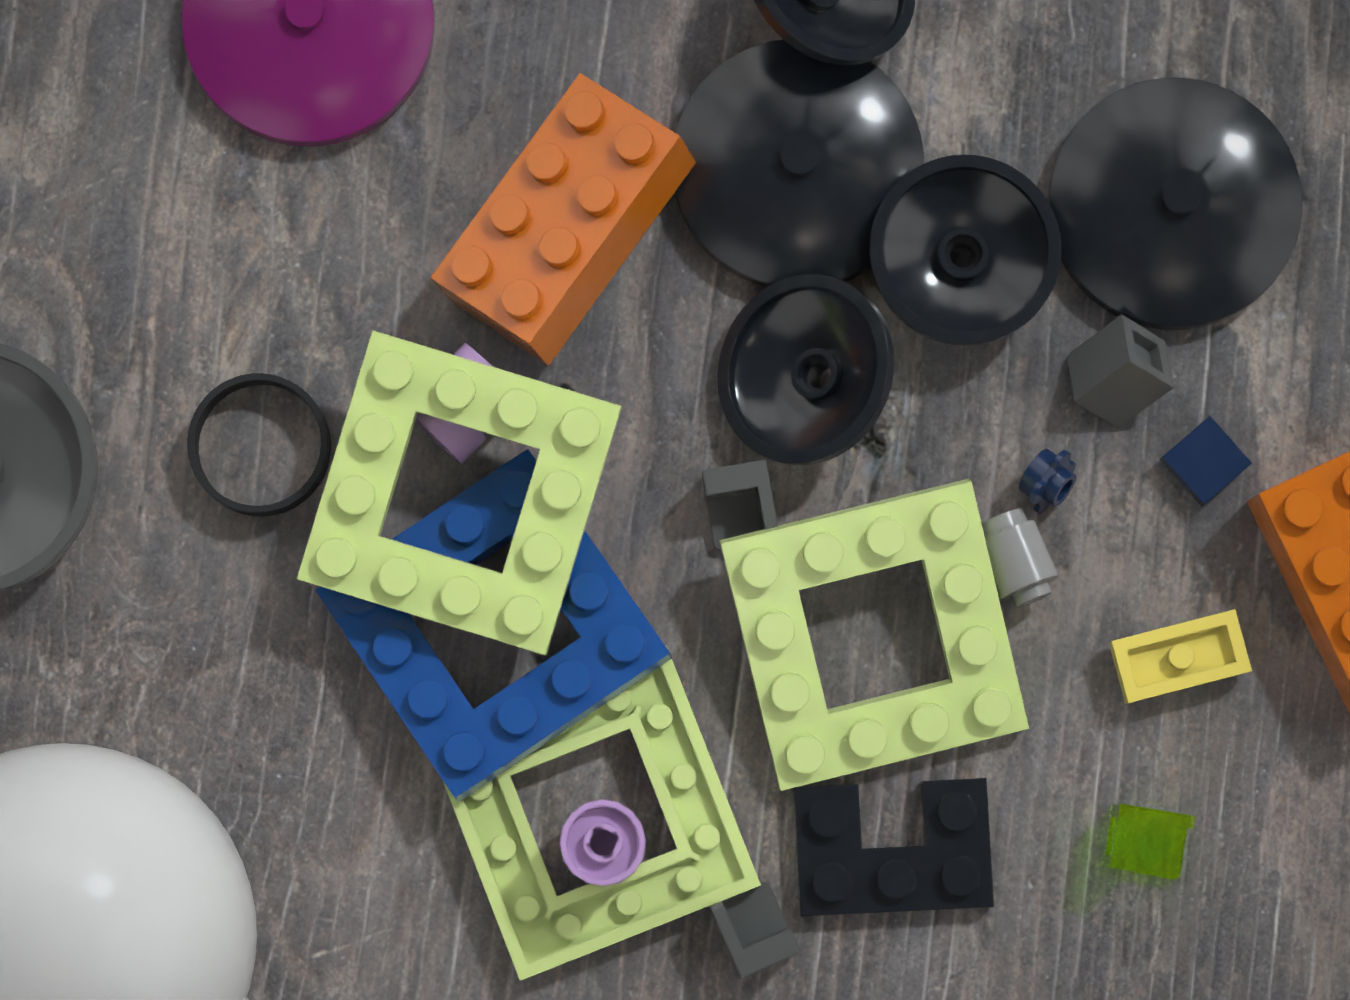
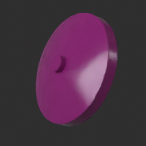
M183 0L182 33L184 46L194 74L205 93L218 109L243 129L264 139L285 145L310 147L337 144L361 136L381 125L394 115L414 92L425 72L433 47L435 31L433 0Z

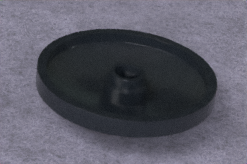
M784 39L769 41L743 50L724 61L700 83L691 95L678 122L676 134L681 136L696 164L675 191V197L687 227L704 251L721 266L744 280L768 287L792 276L818 274L846 282L871 268L869 257L871 230L884 198L901 178L916 167L924 164L921 133L913 111L900 89L890 77L871 61L859 65H835L803 54Z
M1167 77L1135 83L1116 91L1092 107L1076 124L1063 144L1052 170L1048 190V202L1054 212L1060 231L1061 262L1078 287L1095 303L1118 317L1122 314L1138 325L1162 330H1187L1212 325L1232 317L1256 301L1274 283L1287 264L1298 238L1302 217V190L1297 166L1287 143L1271 120L1256 106L1235 92L1217 84L1190 78Z

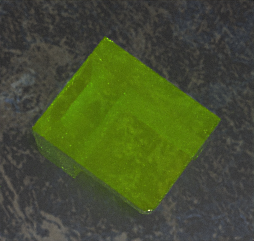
M1122 803L1112 804L1102 868L1171 880L1178 879L1181 875L1187 830L1194 829L1196 816Z

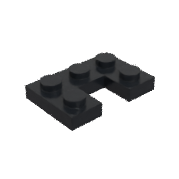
M987 778L921 781L924 846L862 849L858 784L793 788L800 916L994 907Z

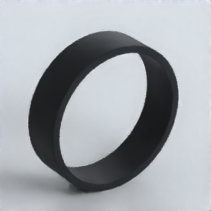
M251 373L240 375L221 383L201 401L189 426L187 450L194 475L201 486L216 501L228 509L241 514L272 516L297 507L315 492L328 469L331 455V439L324 415L306 391L297 384L280 376ZM256 385L279 387L301 398L313 411L321 436L319 459L308 481L290 497L277 503L262 506L237 503L218 493L206 478L199 457L201 430L212 409L227 395L239 389Z

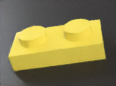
M1235 609L1109 642L1125 704L1252 671Z

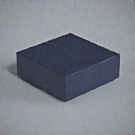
M1211 416L1207 417L1160 458L1161 462L1201 507L1252 464Z

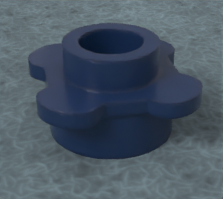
M1049 449L1042 450L1032 460L1021 478L1019 491L1029 497L1028 501L1034 504L1033 510L1038 514L1043 513L1050 504L1054 507L1060 505L1069 495L1076 482L1077 476L1073 473L1076 463L1069 460L1071 453L1067 450H1062L1058 455Z

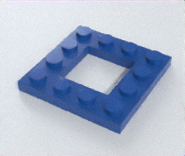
M526 449L392 538V540L477 565L513 540L536 459L529 449ZM584 531L560 609L579 636V639L475 709L467 701L408 613L321 586L315 590L457 803L672 659L671 653L586 531Z

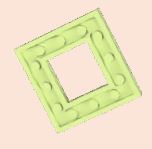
M372 330L297 579L547 655L622 406ZM418 412L540 449L502 573L380 536Z
M964 479L779 525L778 527L766 530L763 529L719 540L776 778L781 791L1029 729L971 480ZM922 560L949 679L827 709L799 590Z
M672 659L457 803L444 783L520 981L761 886ZM631 730L677 849L640 863L635 873L620 883L607 886L589 883L557 896L511 776Z

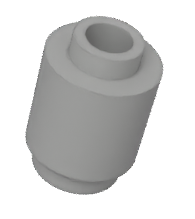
M1018 508L982 523L999 600L1003 602L1013 599L1016 607L1021 608L1052 594L1049 583L1057 579L1059 575L1035 520L1028 521L1023 509Z

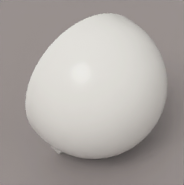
M59 743L35 745L0 754V1000H249L247 994L255 965L257 943L256 911L251 885L243 861L231 837L215 814L195 793L164 770L140 758L112 749L84 744Z

